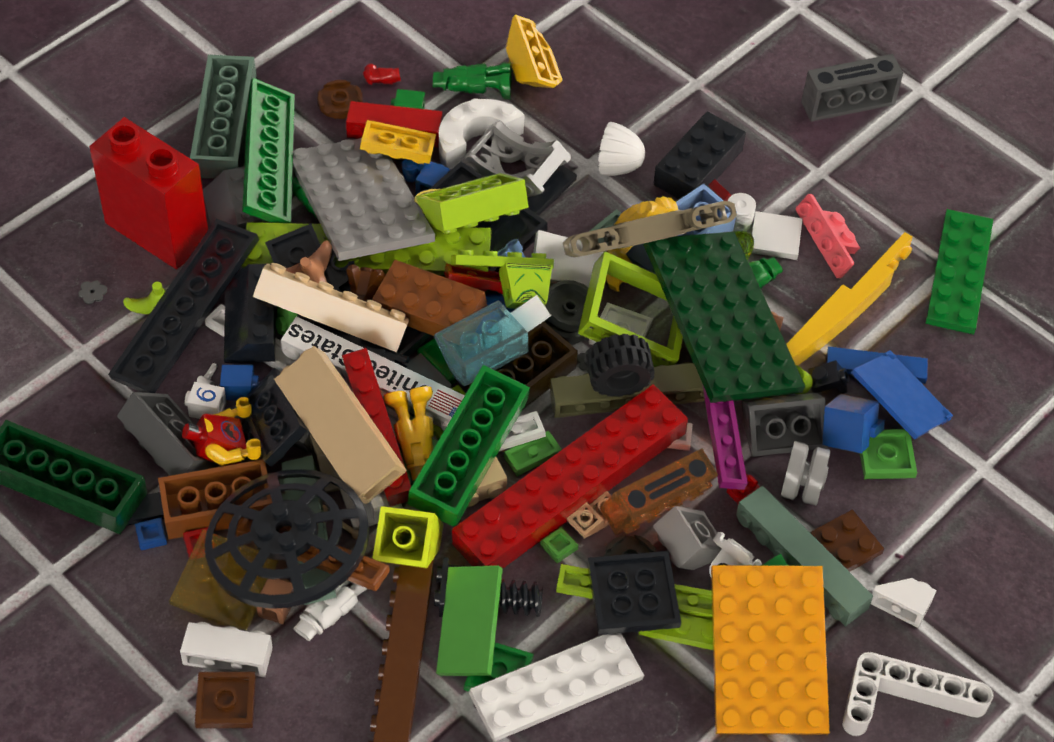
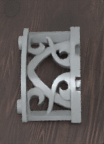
M499 120L485 130L480 139L459 162L462 161L483 177L498 173L506 174L502 169L500 161L510 163L521 160L525 162L527 170L510 176L525 179L527 197L542 194L545 190L542 187L558 166L568 163L572 156L557 140L547 143L534 142L533 144L523 142V137L511 131ZM488 139L492 142L491 147L485 144ZM479 150L485 153L480 154V159L475 155Z

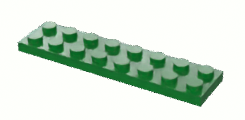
M252 78L247 111L242 212L271 223H291L295 95Z

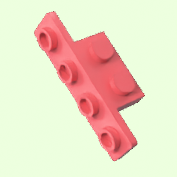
M807 194L796 207V212L802 218V222L835 277L841 279L854 265V261L849 254H855L860 247L855 240V235L845 224L844 217L838 212L823 211L813 194Z

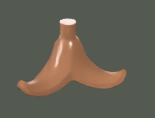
M327 240L324 241L310 257L302 258L300 263L286 268L285 271L293 274L300 272L308 275L311 281L327 283L324 271L331 257V243Z

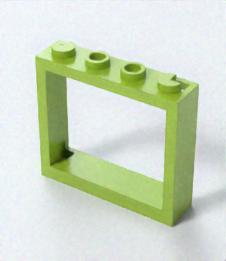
M604 251L593 266L578 334L595 342H600L601 339L611 337L612 335H637L638 338H643L648 343L654 367L659 365H675L679 360L683 337L674 316L667 347L597 317L607 274L667 301L656 274Z

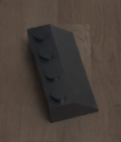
M248 264L236 273L225 289L224 363L275 362L276 306L253 297L261 272L266 264Z

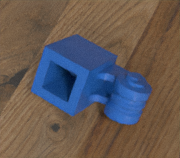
M408 159L402 162V175L407 182L416 181V195L422 191L429 190L450 171V168L430 161V164H418Z

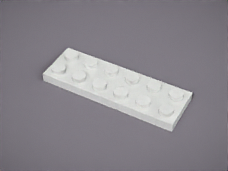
M605 634L471 688L469 695L493 742L641 681L644 674L622 634Z

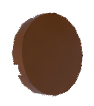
M346 80L328 82L317 93V104L320 111L334 119L347 118L351 101L363 102L361 89L356 84L354 86Z

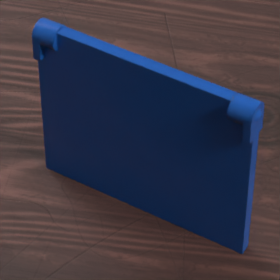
M891 350L853 369L851 372L914 440L939 425H943L953 417L952 413L927 390Z

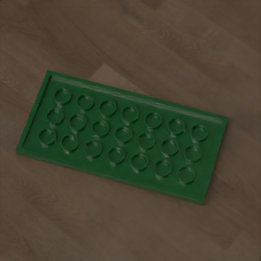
M735 232L674 236L644 243V248L711 403L803 392L805 384Z

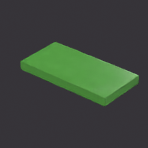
M499 565L449 567L436 674L439 676H491L503 570Z

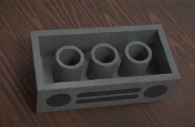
M893 54L808 70L801 103L811 122L895 105L903 71Z

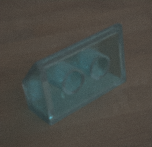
M499 300L434 334L450 371L463 386L474 381L483 365L496 370L528 352V332Z

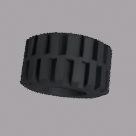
M622 334L612 335L608 338L605 337L600 342L594 343L593 347L587 351L586 362L591 386L595 392L601 395H607L608 397L631 395L643 390V387H647L650 381L654 379L655 371L649 345L645 342V339L638 338L637 335Z

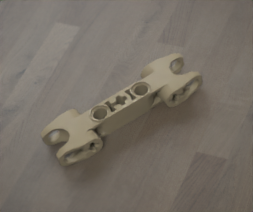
M721 201L615 224L611 227L566 238L563 242L564 252L569 257H580L686 234V232L731 222L737 216L735 204L730 201ZM725 206H727L730 210V215L728 218L726 215ZM717 209L720 211V218L717 215ZM700 215L701 220L697 221L696 216ZM598 238H604V242L599 243ZM577 240L582 242L583 248L581 251L577 249Z

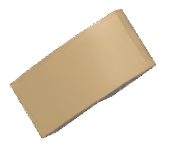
M606 491L590 505L587 502L567 518V521L583 538H586L614 522L625 513V510Z

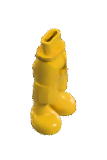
M429 386L417 387L409 391L415 415L413 420H410L406 392L394 391L384 395L385 404L392 407L398 416V421L393 424L398 443H400L402 454L407 464V470L411 471L412 481L416 480L433 451V420L431 417L426 416L427 401L433 395L432 388Z

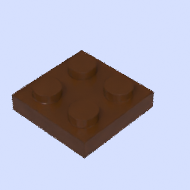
M853 509L810 532L849 572L880 556L884 551V547Z
M198 672L195 728H253L255 672Z

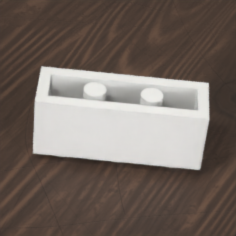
M189 622L180 654L183 665L225 672H255L257 677L265 678L272 652L271 635H267L262 631L247 632L232 626L222 628L212 626L206 622Z

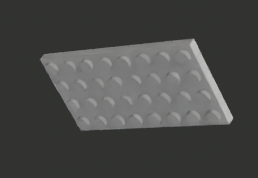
M362 138L346 139L332 144H320L311 148H298L293 151V171L339 261L435 242L434 231L419 205L414 202L412 193L389 155L370 154L360 150Z

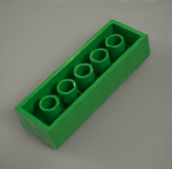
M483 365L409 490L408 505L422 512L435 513L442 522L452 527L457 526L528 399L530 387Z

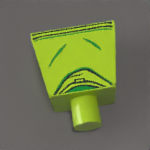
M505 263L499 269L505 306L510 309H516L535 295H538L542 303L546 305L552 265Z

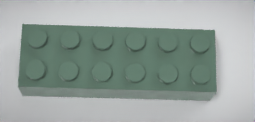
M208 54L190 159L199 164L201 178L215 179L223 170L242 167L246 144L250 86L252 78L256 79L254 57Z

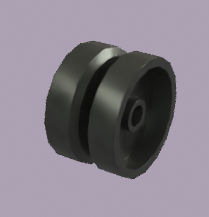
M563 280L554 283L549 288L548 301L545 307L551 314V317L544 322L569 344L573 345L582 342L586 338L578 334L588 287L577 281Z

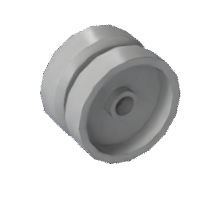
M794 441L780 497L794 500L797 497L799 486L802 485L804 486L802 494L803 503L816 506L820 491L824 489L829 469L827 464L830 450L821 447L815 448L811 462L806 461L809 450L808 445Z

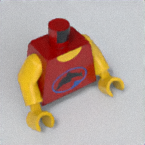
M247 397L237 399L235 409L231 410L228 408L217 414L205 413L200 417L196 425L186 423L183 428L182 437L194 441L196 454L220 466L239 464L247 456L252 460H256L261 456L260 440L250 439L246 443L241 421L235 418L236 416L241 418L250 416L252 409Z

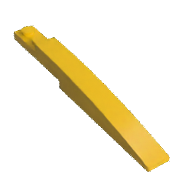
M904 232L852 289L842 284L786 345L795 365H800L829 343L858 318L890 286L893 273L898 267L899 261L901 259L905 260L912 251L910 245L913 236Z

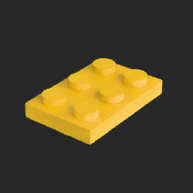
M367 120L360 150L370 154L389 155L394 159H408L418 164H430L436 134Z

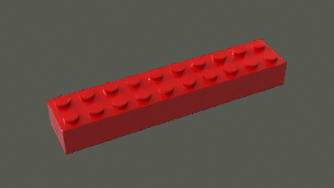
M654 384L455 526L452 529V545L472 566L499 565L501 568H505L566 523L567 518L586 502L589 505L606 491L611 490L668 448L675 440L686 434L688 418Z

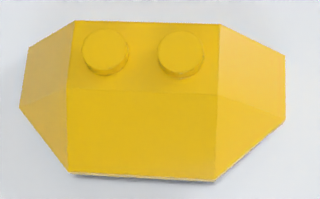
M514 15L507 40L506 52L516 80L521 84L534 87H556L563 80L550 46L542 34L535 29L536 25L532 20Z

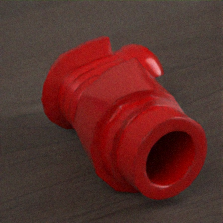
M368 64L363 72L365 80L370 85H373V83L393 85L401 81L399 68L377 69L376 65Z

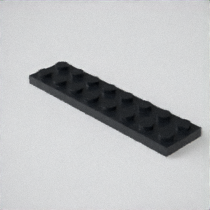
M216 219L108 374L109 377L142 393H155L259 241L258 235Z

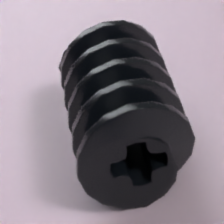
M501 579L499 606L502 607L503 614H507L509 608L512 607L514 615H518L520 609L523 608L525 616H529L531 610L534 609L536 617H539L542 607L543 587L539 590L537 582H533L531 588L528 589L526 581H522L520 588H517L515 580H512L509 587H506L504 579Z

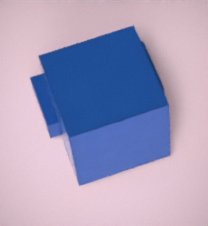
M840 394L825 406L822 445L857 453L865 451L869 447L870 437L875 438L884 430L885 420L878 419L879 402Z

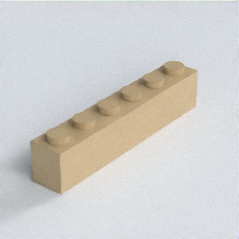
M277 263L266 264L263 268L253 297L397 352L410 320L405 317V313L395 309L388 311L381 308L382 305L372 300L365 302L357 299L358 296L349 291L339 292L334 290V286L322 281L316 283L309 280L310 277L300 272L290 273L285 271L286 268Z

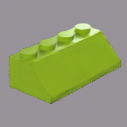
M502 173L416 196V200L431 227L442 231L444 234L454 233L457 231V228L462 226L466 228L475 227L478 225V222L483 220L487 222L496 221L501 215H517L520 213V210L529 208L525 179Z

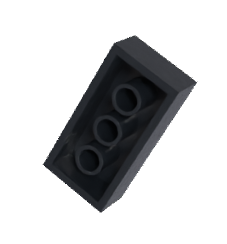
M706 111L656 165L653 185L679 200L703 183L710 188L708 185L714 179L717 180L743 151L746 132Z

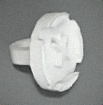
M718 532L713 538V541L722 550L710 565V576L712 565L720 563L727 565H762L759 559L752 561L754 558L753 554L735 540L730 538L724 540L725 534L723 532Z

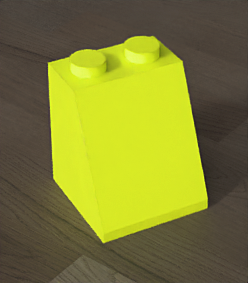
M381 506L372 559L384 563L427 568L440 550L444 524L435 513Z

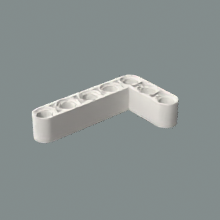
M867 652L859 657L853 672L843 717V727L847 733L853 736H859L866 732L873 715L877 691L977 718L986 713L993 699V691L987 684ZM864 667L869 668V669H871L873 672L865 671L863 668H864ZM890 675L898 676L900 680L894 679ZM918 682L924 683L927 687L920 686ZM945 690H950V691H952L955 695H951V694L947 693ZM858 691H862L866 693L868 696H862L858 693ZM973 697L980 699L982 703L975 701ZM852 716H859L863 721H857Z

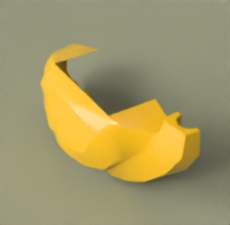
M656 197L655 202L645 201L632 205L620 214L615 224L676 211L678 206L672 198ZM632 246L607 251L632 263L626 255ZM608 274L606 276L610 289L619 292V286L624 281Z

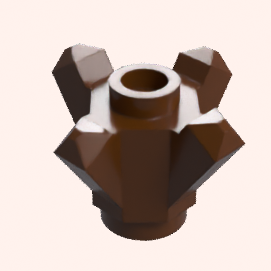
M354 264L346 269L350 292L358 296L357 299L365 302L372 300L385 277L384 271L367 267L359 269Z

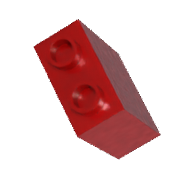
M123 117L89 146L105 223L178 270L186 263L208 231L199 164Z

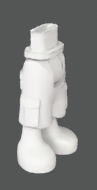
M346 580L336 588L337 598L308 604L304 612L299 616L300 621L296 624L294 630L308 641L316 634L321 635L323 629L325 630L334 625L342 615L347 614L358 603L357 596L368 590V588L355 583L349 588L347 585L351 582Z

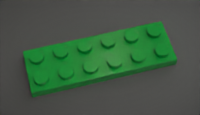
M950 209L946 210L925 324L974 335L994 219Z

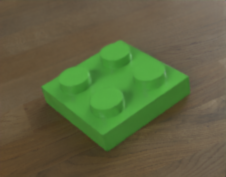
M905 429L883 430L875 438L870 437L869 447L860 453L864 479L916 478L917 468L911 435Z

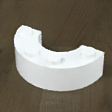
M472 99L454 107L443 118L439 128V158L441 164L450 168V170L453 169L466 155V142L473 137L483 135L488 127L499 120L518 135L524 134V114L512 104L493 99Z

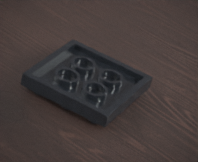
M668 551L588 558L587 565L598 635L681 627V617Z

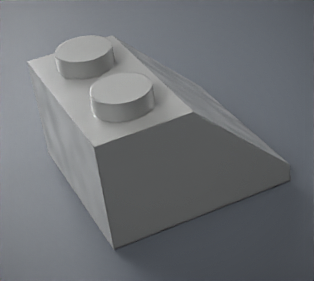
M674 506L653 525L658 533V540L668 549L671 554V561L678 568L698 569L713 562L722 550L713 541L717 531L704 511Z

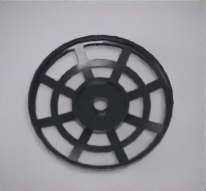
M306 469L273 472L241 486L219 506L206 532L205 557L210 572L217 584L227 594L243 603L270 609L304 605L334 591L357 569L364 557L369 541L367 513L355 491L345 482L332 475ZM305 477L319 479L312 486L299 483L279 485V480L285 478ZM268 483L269 488L254 494L241 506L233 504L247 492ZM332 483L349 495L356 508L339 510L335 501L322 490ZM298 490L305 491V493L295 501L283 500L281 491ZM267 495L271 496L272 504L266 506L261 511L249 508L259 499ZM317 496L327 504L331 511L314 513L307 505ZM224 513L234 515L228 527L227 542L212 549L213 534ZM241 517L253 520L250 532L235 537L236 528ZM359 518L358 538L351 554H348L337 547L342 533V520ZM333 521L330 539L326 541L318 537V523ZM282 527H291L288 532L278 533ZM251 542L254 543L258 554L252 563L242 556L238 547ZM311 546L321 550L312 559L299 565L297 557L308 551ZM229 551L235 562L247 571L239 586L232 583L221 572L215 561L216 558ZM329 556L343 563L330 577L313 587L305 589L301 574L316 568ZM268 558L286 560L288 568L267 569L263 568V565ZM257 576L268 579L291 578L294 593L268 595L250 591Z

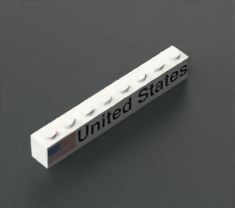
M297 316L281 339L283 353L292 360L299 359L302 352L313 346L322 350L331 360L344 381L349 384L350 381L342 355L364 349ZM367 350L383 400L384 395L387 393L404 391L407 393L408 411L414 414L409 391L417 387H431L433 395L427 401L426 416L431 417L433 424L441 427L444 431L465 395Z

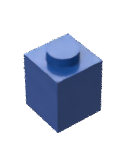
M222 365L220 387L225 388L226 400L237 401L241 397H246L259 384V376L254 375L253 365Z

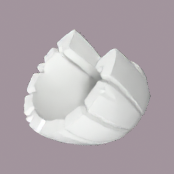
M614 122L607 124L600 145L601 152L599 153L598 161L600 162V174L604 176L623 175L641 167L645 158V148L640 138L620 124Z

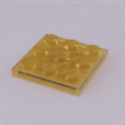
M203 529L169 600V604L221 625L232 626L241 631L248 632L257 607L235 599L217 584L210 572L205 557L207 531ZM213 534L212 549L227 542V538ZM245 545L238 547L242 556L252 563L258 554V550ZM230 551L216 558V564L221 572L232 583L239 586L247 571L235 562ZM268 558L263 568L276 569L279 560ZM257 576L250 591L261 594L268 578Z

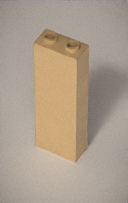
M315 346L305 350L299 359L283 368L280 375L274 379L340 478L355 491L362 503H369L407 471L325 352Z

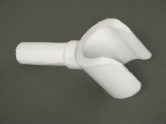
M212 363L207 373L197 378V382L214 385V382L210 381L218 367L217 364Z

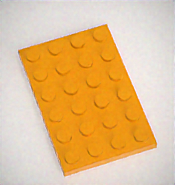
M712 565L715 734L828 735L830 731L823 566Z

